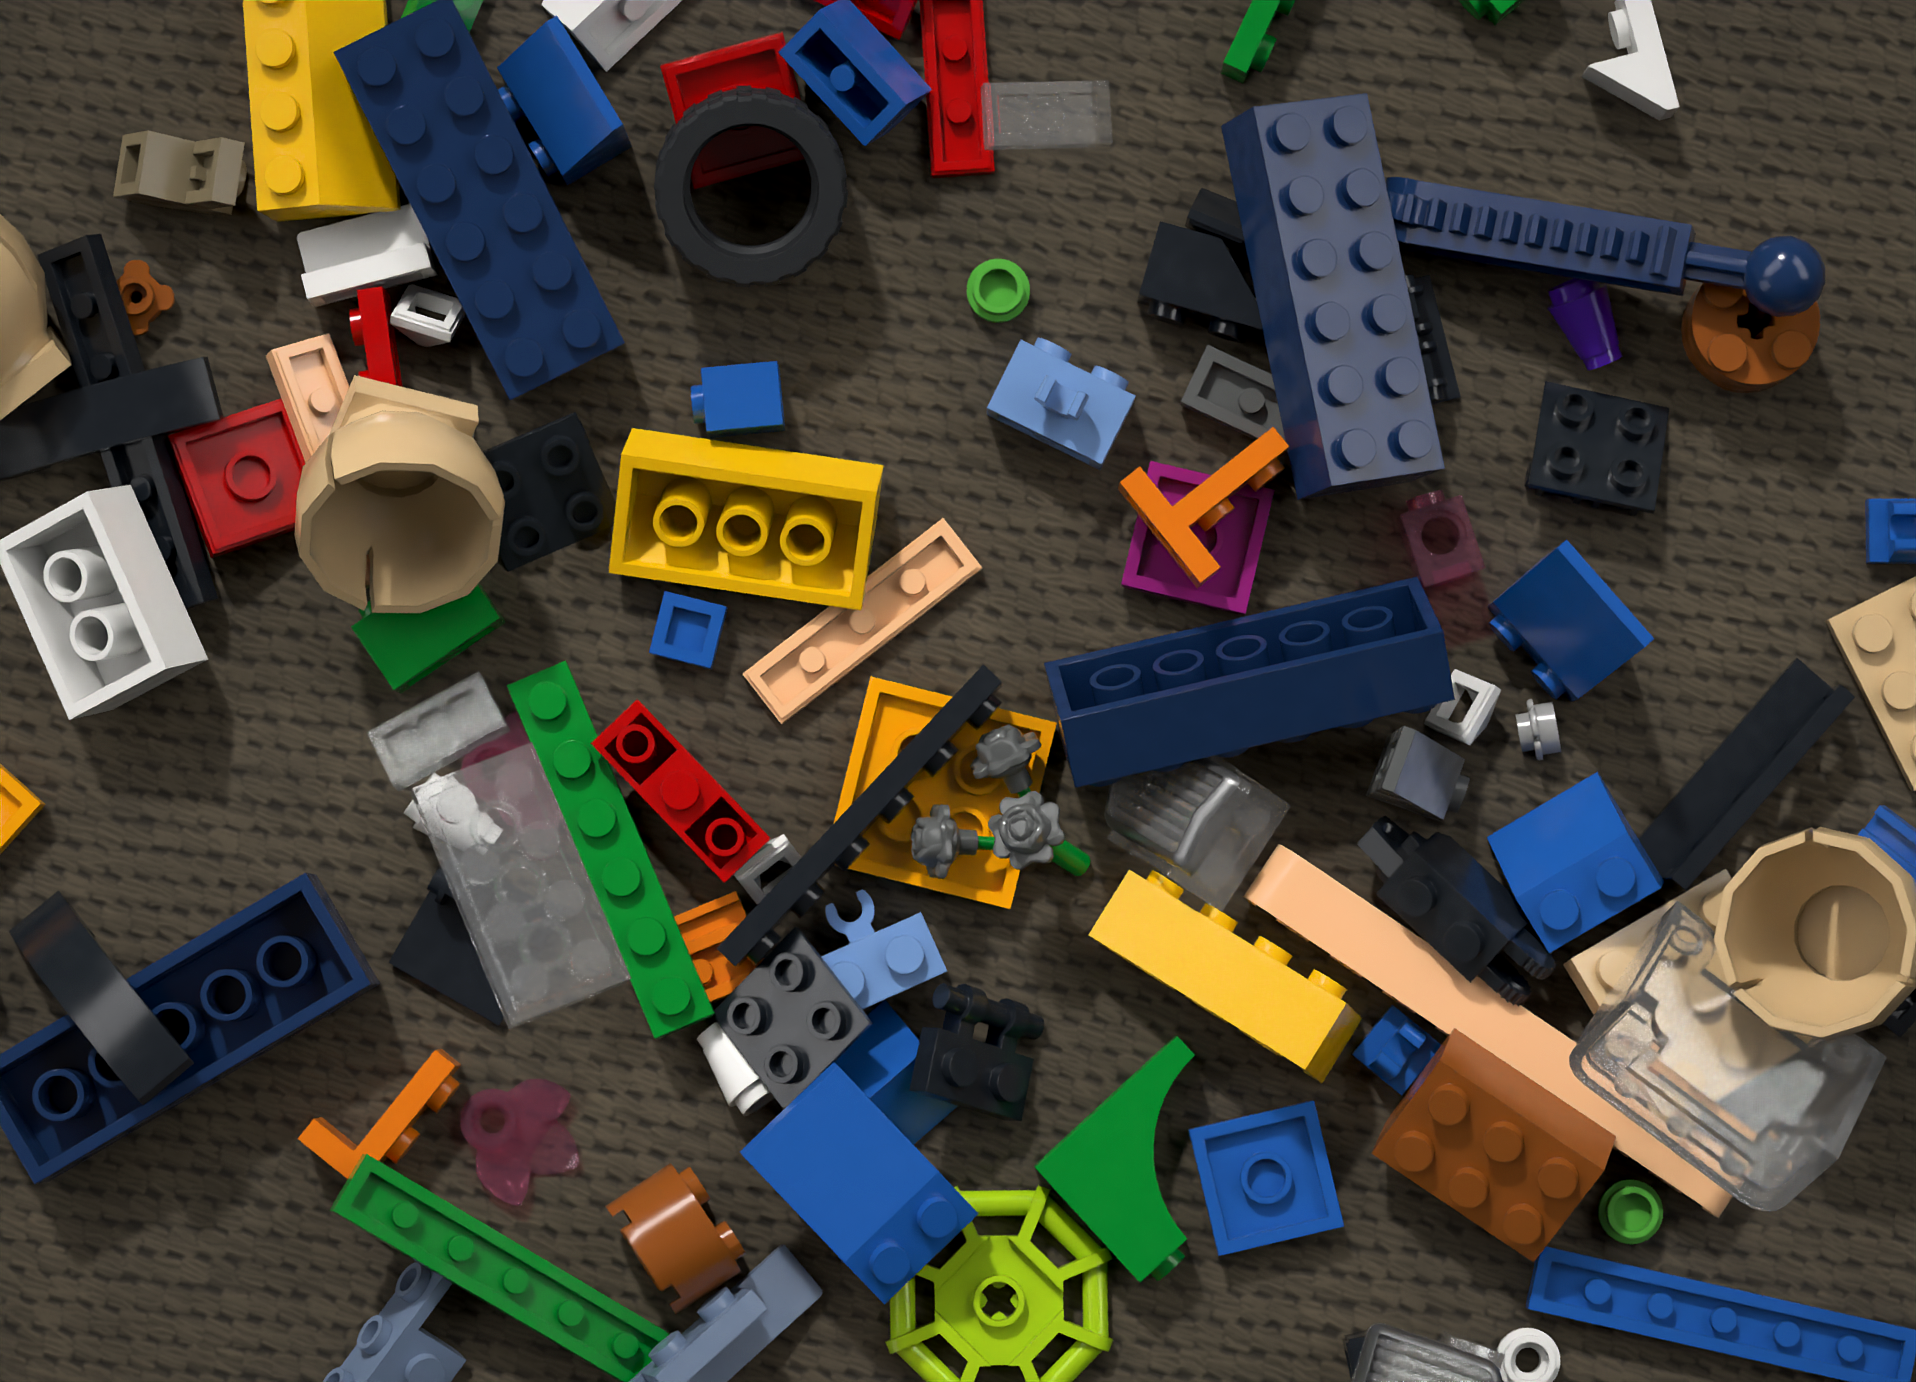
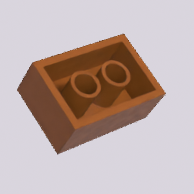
M1454 1028L1387 1119L1371 1154L1534 1262L1604 1172L1616 1136Z

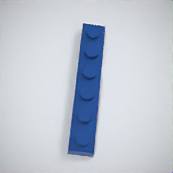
M1548 1246L1544 1248L1535 1260L1525 1308L1849 1382H1910L1916 1357V1329Z

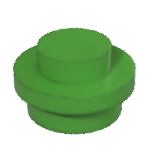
M991 259L985 261L974 269L968 279L967 299L969 305L980 318L993 323L1011 321L1023 312L1029 301L1030 285L1028 278L1017 264L1009 260Z
M1626 1179L1612 1184L1604 1191L1598 1204V1218L1603 1230L1614 1240L1625 1244H1638L1651 1238L1659 1229L1663 1219V1206L1659 1195L1651 1186L1638 1180Z

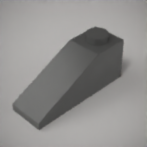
M1403 726L1387 736L1366 796L1439 822L1444 820L1447 810L1454 813L1459 811L1470 777L1460 774L1465 761L1464 758L1419 731Z

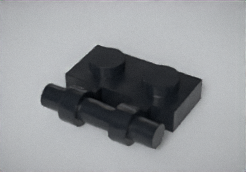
M944 983L940 984L934 991L932 1001L935 1008L946 1011L943 1028L922 1027L909 1091L1004 1121H1022L1034 1059L1015 1053L1017 1040L1021 1036L1032 1040L1038 1039L1044 1030V1019L1042 1016L1030 1013L1026 1004L1008 998L1001 999L999 1002L989 999L982 989L967 984H961L957 987ZM979 1022L989 1025L985 1043L972 1039L975 1025Z

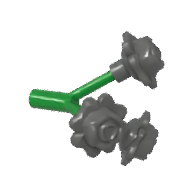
M1005 725L983 734L978 744H976L978 756L970 764L975 779L988 777L1003 779L1011 794L1017 793L1019 797H1005L1001 800L999 809L1003 815H994L988 821V827L994 837L978 836L976 830L959 829L957 823L950 817L949 805L933 804L930 817L917 818L916 824L912 827L911 853L915 861L926 865L929 877L944 879L947 876L950 865L956 860L957 855L974 856L977 850H993L994 855L998 858H1009L1010 864L1017 870H1022L1032 863L1047 864L1052 861L1074 876H1081L1087 871L1090 865V856L1065 840V833L1059 825L1061 810L1059 806L1052 802L1044 804L1042 795L1036 791H1031L1029 788L1033 780L1026 766L1032 757L1031 753L1041 747V743L1034 732L1023 735L1017 728Z

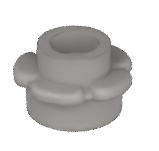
M1528 699L1526 702L1528 712L1515 714L1522 752L1535 750L1536 759L1541 761L1543 760V755L1561 752L1553 702L1533 705V700Z

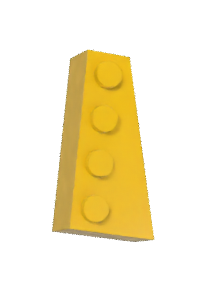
M1129 870L1088 935L1102 946L1172 990L1179 991L1185 995L1184 997L1218 1019L1237 1027L1240 1032L1280 1057L1283 1056L1295 1063L1304 1073L1323 1083L1362 1020L1346 1002L1341 1000L1347 989L1315 969L1308 979L1287 967L1292 955L1262 936L1258 937L1254 945L1232 933L1238 922L1210 904L1205 903L1201 911L1198 912L1181 902L1179 898L1183 894L1184 889L1158 872L1151 870L1148 877L1144 879Z

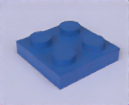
M1314 1100L1188 1129L1218 1256L1344 1227Z

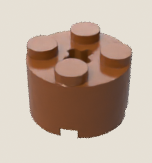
M1702 283L1693 293L1684 310L1681 326L1682 342L1689 360L1710 382L1731 392H1760L1781 383L1807 362L1818 340L1820 311L1816 301L1808 310L1797 315L1775 317L1760 311L1752 304L1744 289ZM1748 312L1751 313L1752 320L1758 323L1762 322L1764 328L1754 339H1751L1749 329L1738 328L1737 324Z
M670 1163L605 1207L611 1218L621 1211L624 1212L630 1224L620 1229L621 1234L657 1289L663 1291L671 1286L678 1297L668 1303L674 1314L677 1315L740 1273L741 1270L736 1260L745 1255L746 1252L726 1221L714 1227L701 1205L708 1201L710 1197L693 1170L688 1166L678 1173Z

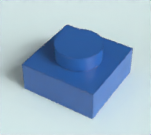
M664 591L649 653L712 670L728 610L727 606Z

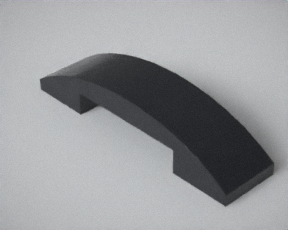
M208 357L191 359L111 379L15 408L0 420V482L51 468V465L153 436L168 435L224 419Z
M59 890L9 931L19 949L51 993L140 1103L146 1104L194 1064L172 1033L147 1006L97 942L96 936Z

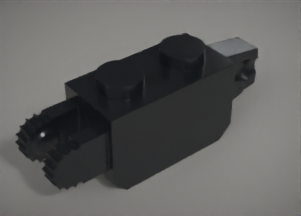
M1385 815L1375 822L1358 841L1359 847L1379 867L1376 874L1383 881L1384 885L1376 894L1470 983L1479 976L1496 993H1499L1501 998H1504L1513 1005L1519 1006L1531 996V986L1528 985V981L1523 978V975H1520L1518 970L1500 953L1504 950L1517 964L1524 967L1526 972H1529L1531 976L1537 977V979H1547L1555 970L1557 965L1554 963L1556 960L1552 958L1553 955L1548 953L1547 949L1543 948L1542 944L1524 928L1529 923V920L1515 896L1451 836L1435 832L1429 839H1425L1415 831L1409 835Z

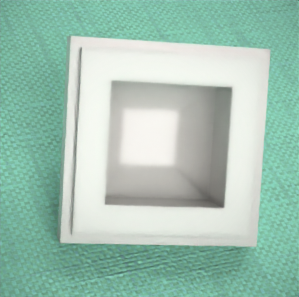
M411 284L408 285L391 314L389 324L418 345L430 347L449 343L466 313L458 298ZM415 306L446 315V318L443 322L417 314Z
M1455 669L1451 674L1455 700L1437 704L1431 709L1424 724L1435 731L1471 745L1489 723L1501 689ZM1466 689L1473 704L1462 722L1453 723L1448 719Z
M783 834L764 845L734 876L758 905L791 868L763 889L761 888L760 874L779 860L791 864L793 867L802 857Z

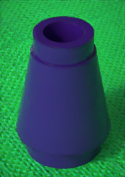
M1573 278L1547 291L1553 304L1547 309L1579 358L1583 360L1587 371L1602 367L1622 357L1618 346L1619 340L1607 284L1600 285L1599 282Z

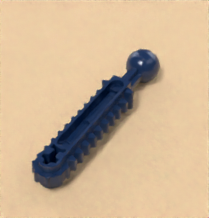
M1388 177L1386 179L1399 249L1403 251L1678 296L1684 295L1686 280L1745 290L1749 301L1760 311L1775 317L1794 316L1808 310L1819 299L1825 285V265L1819 252L1807 241L1793 236L1770 238L1760 243L1751 252L1694 242L1696 233L1691 224L1424 182L1409 178Z

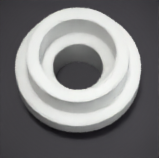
M1519 1328L1508 1333L1499 1343L1495 1354V1365L1499 1368L1504 1382H1553L1560 1369V1353L1553 1339L1546 1333L1535 1328ZM1523 1348H1533L1539 1355V1364L1531 1372H1522L1516 1366V1355Z

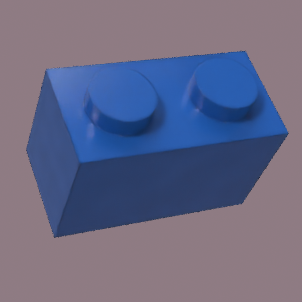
M838 0L820 9L778 52L864 146L889 133L932 90L851 0Z

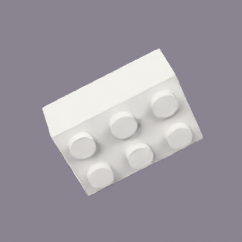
M131 485L87 491L0 540V565L69 720L113 710L208 660Z

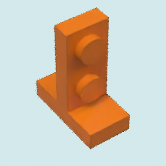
M1274 427L1270 428L1173 506H1171L1140 466L1120 481L1118 490L1198 589L1218 573L1220 565L1192 532L1191 528L1198 523L1205 532L1235 509L1228 499L1241 488L1249 484L1257 492L1280 474L1285 467L1278 459L1286 453L1289 445Z
M436 1049L358 1146L322 1117L314 1118L298 1137V1140L347 1179L362 1154H368L381 1163L388 1157L397 1164L419 1138L420 1133L412 1126L427 1107L437 1114L461 1085L459 1081L452 1077L461 1064L443 1049Z

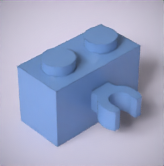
M1037 338L1034 346L1020 340L987 406V415L1101 470L1135 400V395L1125 391L1129 382L1116 373L1100 366H1094L1092 372L1088 373L1068 363L1072 354L1043 338Z
M862 889L856 892L858 900L862 905V914L854 922L843 921L839 917L833 903L826 905L825 912L829 924L836 931L846 934L850 944L822 956V958L862 1010L948 972L921 912L875 932L871 925L875 915V907L872 898L865 890Z

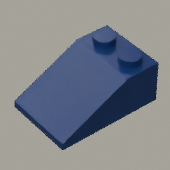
M1565 540L1543 557L1487 606L1495 615L1488 623L1492 631L1511 651L1514 652L1520 646L1524 648L1538 664L1531 670V674L1540 686L1555 700L1562 694L1570 702L1579 699L1654 640L1653 636L1568 540Z
M835 1062L823 1071L740 1151L741 1155L884 1305L978 1215V1212Z

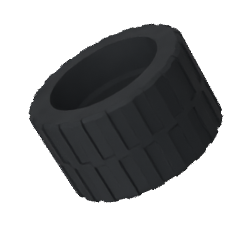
M751 85L736 86V89L724 92L719 90L709 94L707 99L697 105L694 103L683 112V117L676 125H672L665 137L664 145L659 151L654 182L655 207L658 220L661 219L665 228L664 234L672 247H676L681 253L682 259L693 269L696 267L706 273V277L717 282L733 283L736 287L750 288V285L764 284L767 287L780 284L781 280L791 276L795 278L807 271V267L816 259L820 260L829 250L828 245L833 237L838 235L842 226L844 207L847 208V174L836 139L833 138L823 119L811 112L806 103L795 96L791 98L782 94L781 90L769 87L760 89L751 88ZM760 126L782 134L800 150L810 171L811 194L804 215L787 234L766 244L740 245L717 236L702 222L691 199L690 177L698 155L713 138L736 127Z

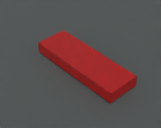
M919 0L925 82L932 89L926 95L932 178L995 174L983 0Z

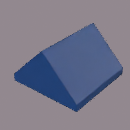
M884 1000L867 1015L873 1024L835 1063L914 1145L951 1113L957 1105L909 1091L920 1039L888 1002Z

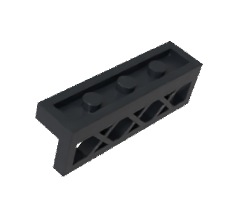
M1798 658L1791 662L1638 837L1660 876L1675 892L1687 890L1855 696L1841 684L1830 687Z

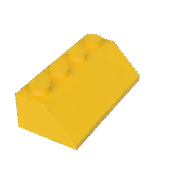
M243 0L257 211L275 221H290L401 210L399 181L334 54V51L388 25L386 0Z
M632 428L621 453L609 573L862 610L876 528L884 465Z

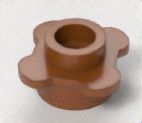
M131 260L126 263L124 274L117 280V284L134 336H140L148 331L149 323L154 321L161 311H168L173 307L175 294L169 286L160 285L150 275V267L146 262ZM135 292H140L142 294L141 302L137 304L132 303L131 295Z

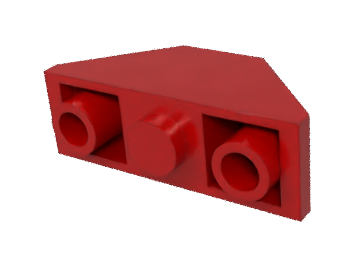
M638 699L591 743L724 883L771 840L767 833Z

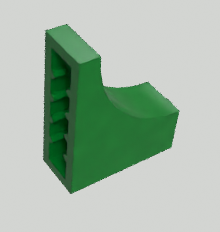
M1174 1036L1034 1165L1036 1170L1139 1282L1143 1281L1149 1274L1158 1282L1185 1257V1254L1178 1247L1187 1238L1178 1228L1167 1210L1160 1193L1154 1166V1136L1159 1111L1173 1081L1183 1067L1195 1056L1178 1036Z

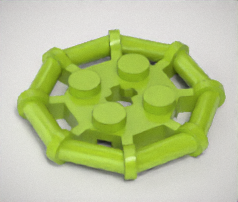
M1038 1185L1036 1190L960 1191L958 1186H955L954 1188L978 1212L977 1216H1025L1018 1235H978L974 1223L971 1221L962 1229L966 1242L940 1268L926 1264L916 1275L934 1282L935 1320L917 1328L915 1276L890 1299V1339L885 1341L889 1353L896 1352L925 1382H974L979 1368L991 1365L1020 1366L1026 1382H1073L1103 1350L1109 1352L1113 1343V1339L1109 1337L1108 1261L1113 1259L1109 1248H1101L1048 1195L1050 1189ZM1039 1222L1076 1260L1057 1267L1030 1241L1037 1223ZM1081 1273L1083 1326L1065 1320L1063 1309V1281ZM989 1284L998 1289L1009 1284L1016 1291L1010 1299L1016 1309L1008 1317L1000 1311L990 1317L983 1311L982 1308L988 1300L982 1291ZM1058 1333L1076 1339L1077 1341L1039 1379L1032 1360ZM938 1334L947 1340L967 1360L961 1378L959 1379L922 1341Z

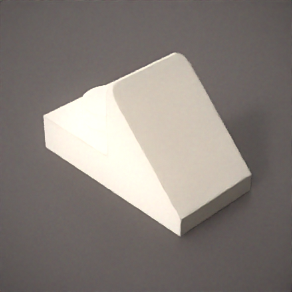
M1616 0L1614 2L1616 11L1608 13L1610 33L1617 49L1627 48L1628 55L1590 64L1582 74V77L1658 120L1670 118L1680 106L1651 0Z

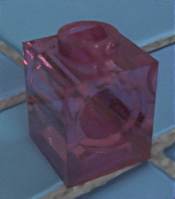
M1441 489L1406 501L1409 512L1400 514L1396 519V523L1413 575L1418 577L1424 590L1480 573L1486 568L1462 495L1446 500ZM1433 521L1446 524L1454 534L1455 540L1452 551L1447 554L1438 555L1427 550L1421 538L1423 526Z

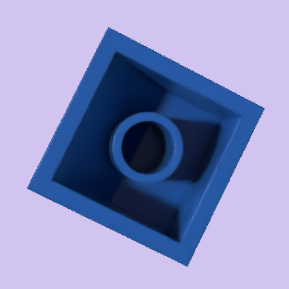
M557 15L546 21L497 67L506 83L498 91L515 124L527 118L537 134L538 139L528 145L547 177L559 171L566 184L569 185L632 147L623 123Z
M1598 771L1487 837L1516 900L1548 953L1659 890L1664 883V880Z

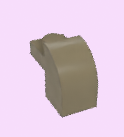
M149 130L125 134L122 137L113 197L150 206L212 215H232V208L235 206L236 197L242 192L246 181L247 168L242 160L245 143L223 137L195 142Z

